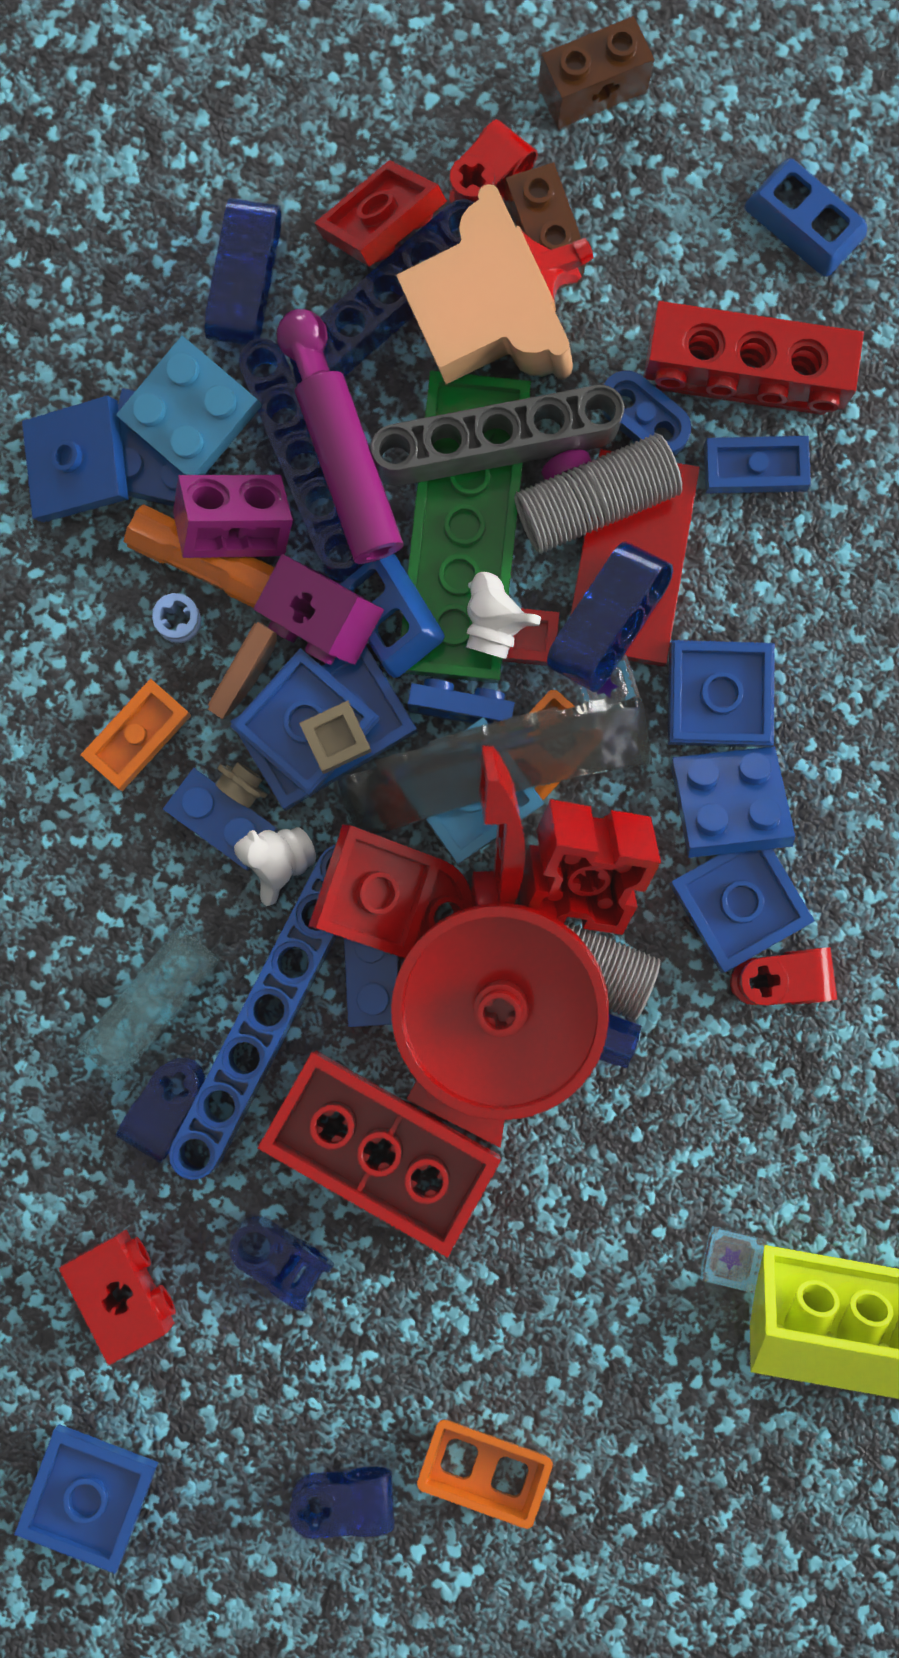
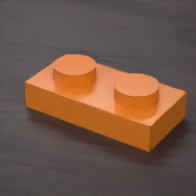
M150 678L80 755L116 788L123 792L192 715Z

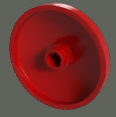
M489 903L468 907L445 917L432 926L417 941L404 960L395 981L391 1004V1020L396 1044L403 1061L416 1080L431 1095L449 1107L471 1116L491 1120H513L545 1112L565 1101L583 1085L597 1065L605 1045L609 1023V1000L604 977L596 959L582 939L569 927L556 918L534 908L510 903Z

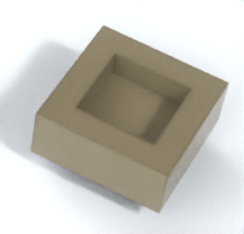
M349 701L343 702L299 723L323 774L372 752Z

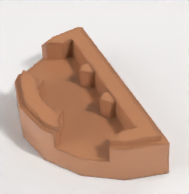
M254 623L208 704L209 711L224 719L242 702L254 686L272 655L277 641L276 632L262 623Z

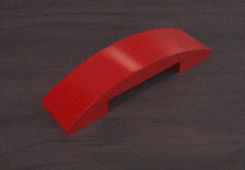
M482 746L479 779L480 801L484 825L497 824L494 871L472 873L473 906L489 903L515 904L522 884L525 867V842L518 801L512 778L502 757L494 746Z

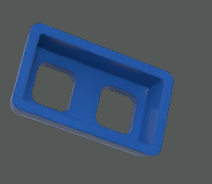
M793 158L784 160L745 203V210L824 277L830 276L867 235L868 227L865 219ZM788 176H794L810 190L809 196L795 209L788 208L774 195V190ZM826 208L834 210L848 223V227L834 241L825 240L811 225Z
M392 554L374 562L364 563L340 585L354 592L358 586L376 571L385 584V590L372 603L381 607L384 611L368 642L386 672L393 678H398L441 644L445 635L397 556ZM401 610L409 623V630L392 646L386 647L378 634V627L394 612Z

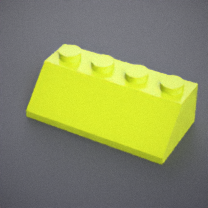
M763 1245L750 1320V1372L899 1399V1269Z

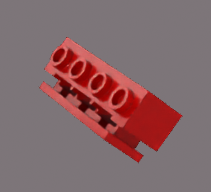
M658 301L651 325L644 378L655 381L656 387L660 391L824 415L825 412H834L838 409L844 410L856 392L864 331ZM693 355L701 356V357H703L705 360L698 359V358L694 357ZM744 362L752 364L755 368L747 366Z

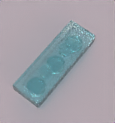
M179 926L77 1048L116 1081L122 1080L222 959L184 927Z

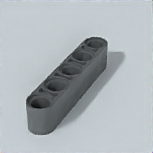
M594 385L390 424L382 427L374 435L371 442V453L381 481L390 486H403L554 457L573 449L590 450L610 444L616 438L624 414V402L621 395L614 388L606 385ZM593 409H600L610 416L611 421L606 424H596L587 418L586 413ZM542 419H551L557 422L561 429L554 434H545L536 428L535 423ZM493 428H500L509 434L510 439L502 444H493L484 437V434ZM442 438H450L455 440L460 447L453 453L442 454L433 448V444ZM391 448H401L409 454L408 458L399 464L388 463L382 456Z

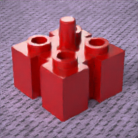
M550 799L536 829L538 845H529L525 854V867L519 890L521 905L544 912L563 924L567 917L578 918L582 920L583 929L623 935L638 907L635 891L646 892L661 863L652 818L650 816L611 810L603 818L593 817L591 806Z

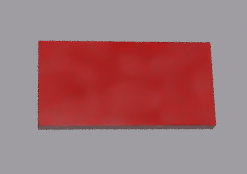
M600 449L598 457L606 456L607 453L611 454L612 451ZM677 463L682 479V492L679 496L671 497L670 500L662 501L661 504L657 503L656 506L652 505L651 508L643 509L642 512L638 511L637 514L633 513L632 516L624 517L623 520L619 519L618 522L614 521L609 526L604 525L602 529L598 527L597 531L592 529L591 534L586 533L583 539L564 649L605 657L616 656L617 659L665 667L696 494L699 466Z

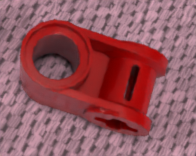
M500 120L492 121L480 133L474 144L451 167L449 177L452 188L449 197L451 212L456 218L461 220L467 208L479 200L478 192L481 187L487 184L494 185L503 199L506 177L531 170L536 162L538 151Z
M831 947L783 952V955L751 958L734 967L730 975L732 993L739 1001L748 1005L768 1006L785 1003L795 1005L838 1000ZM758 975L767 976V986H762L760 989L750 987V978Z

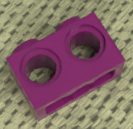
M178 475L173 515L183 558L285 555L293 519L281 475Z

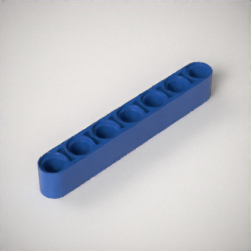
M335 845L327 848L320 856L171 1145L169 1152L170 1164L174 1171L182 1178L189 1180L201 1179L214 1171L222 1162L337 938L336 935L321 930H312L308 927L305 919L307 909L310 905L317 902ZM292 948H301L306 952L309 960L308 969L298 978L289 977L282 969V958ZM267 995L277 996L284 1005L283 1018L275 1025L265 1024L258 1015L257 1008L259 1002ZM243 1042L251 1043L259 1052V1064L252 1072L241 1071L234 1062V1051ZM222 1090L232 1096L235 1102V1110L230 1119H220L212 1114L209 1101L215 1091ZM190 1139H199L207 1144L210 1150V1158L206 1166L197 1167L188 1162L185 1156V1147Z

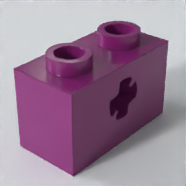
M284 554L278 560L253 610L271 620L268 628L276 632L277 635L295 643L298 636L308 642L304 649L305 652L330 665L333 664L336 657L355 665L384 609Z

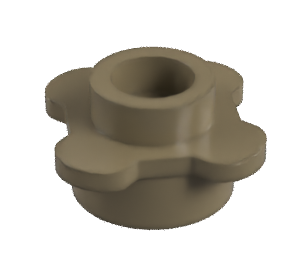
M237 762L234 767L222 764L218 766L217 769L223 774L215 785L239 804L250 808L256 798H260V796L266 798L268 795L265 790L259 787L263 778L246 765Z

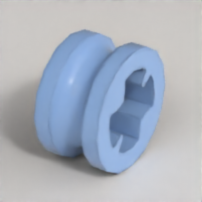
M180 593L164 595L156 602L152 612L155 628L164 639L172 643L190 641L198 634L201 628L202 618L199 609L189 597ZM178 606L185 607L183 612L188 618L190 617L188 624L179 623L176 630H169L171 625L167 619H164L166 613L174 614Z

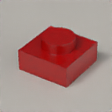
M521 608L524 613L540 616V625L527 626L513 636L514 647L509 648L507 658H503L502 662L553 667L555 663L559 612Z

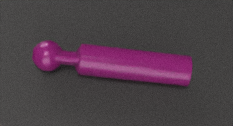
M292 310L279 322L276 333L277 342L283 354L295 360L302 381L296 386L294 390L352 557L354 562L358 564L386 558L399 551L403 547V541L344 375L339 371H330L323 351L328 339L326 325L321 317L309 310Z

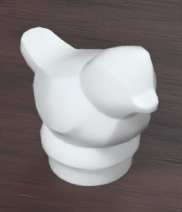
M479 572L468 583L471 599L467 606V614L473 624L467 629V634L470 635L466 647L506 659L509 648L514 647L515 644L513 636L524 627L539 626L541 617L535 614L524 613L505 593L504 586L498 576L489 572Z
M299 827L291 830L282 829L277 833L265 830L257 834L254 830H251L234 846L235 854L244 865L250 867L259 877L261 886L260 898L265 906L276 903L280 889L290 880L292 875L298 876L305 873L306 869L314 865L316 861L314 845L308 834Z

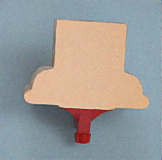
M484 185L478 192L479 200L470 205L461 217L459 225L461 242L397 274L398 281L445 384L508 354L511 355L518 368L530 376H545L553 373L555 377L565 379L572 373L573 362L569 340L555 312V296L560 286L569 283L576 284L582 276L578 267L594 259L592 248L586 238L552 250L535 242L520 229V226L515 227L498 189L494 185Z

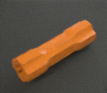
M145 504L135 511L125 532L124 542L127 543L128 548L159 563H167L223 590L228 596L252 608L255 607L275 568L254 557L183 558L175 519Z

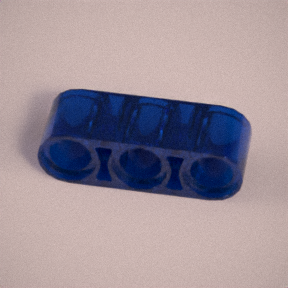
M232 197L228 199L205 313V337L207 340L258 347L262 335L282 222L280 205Z
M627 541L619 544L554 640L547 657L548 668L592 692L602 688L666 592L672 578L673 565Z

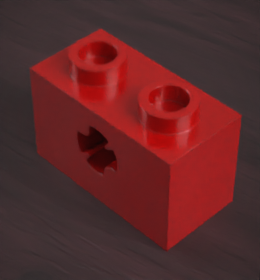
M127 1229L72 1258L58 1268L108 1366L164 1336L175 1324L172 1315L176 1313L171 1296L163 1285L156 1287L147 1270V1267L151 1266L149 1254L138 1237L131 1239ZM118 1282L120 1289L128 1285L132 1290L133 1295L126 1301L127 1305H125V1298L117 1302L113 1297L112 1292L118 1287Z

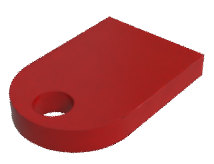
M342 824L308 926L406 959L417 941L435 925L434 915L437 908L445 902L451 905L453 913L472 907V893L463 874L449 862L354 826Z

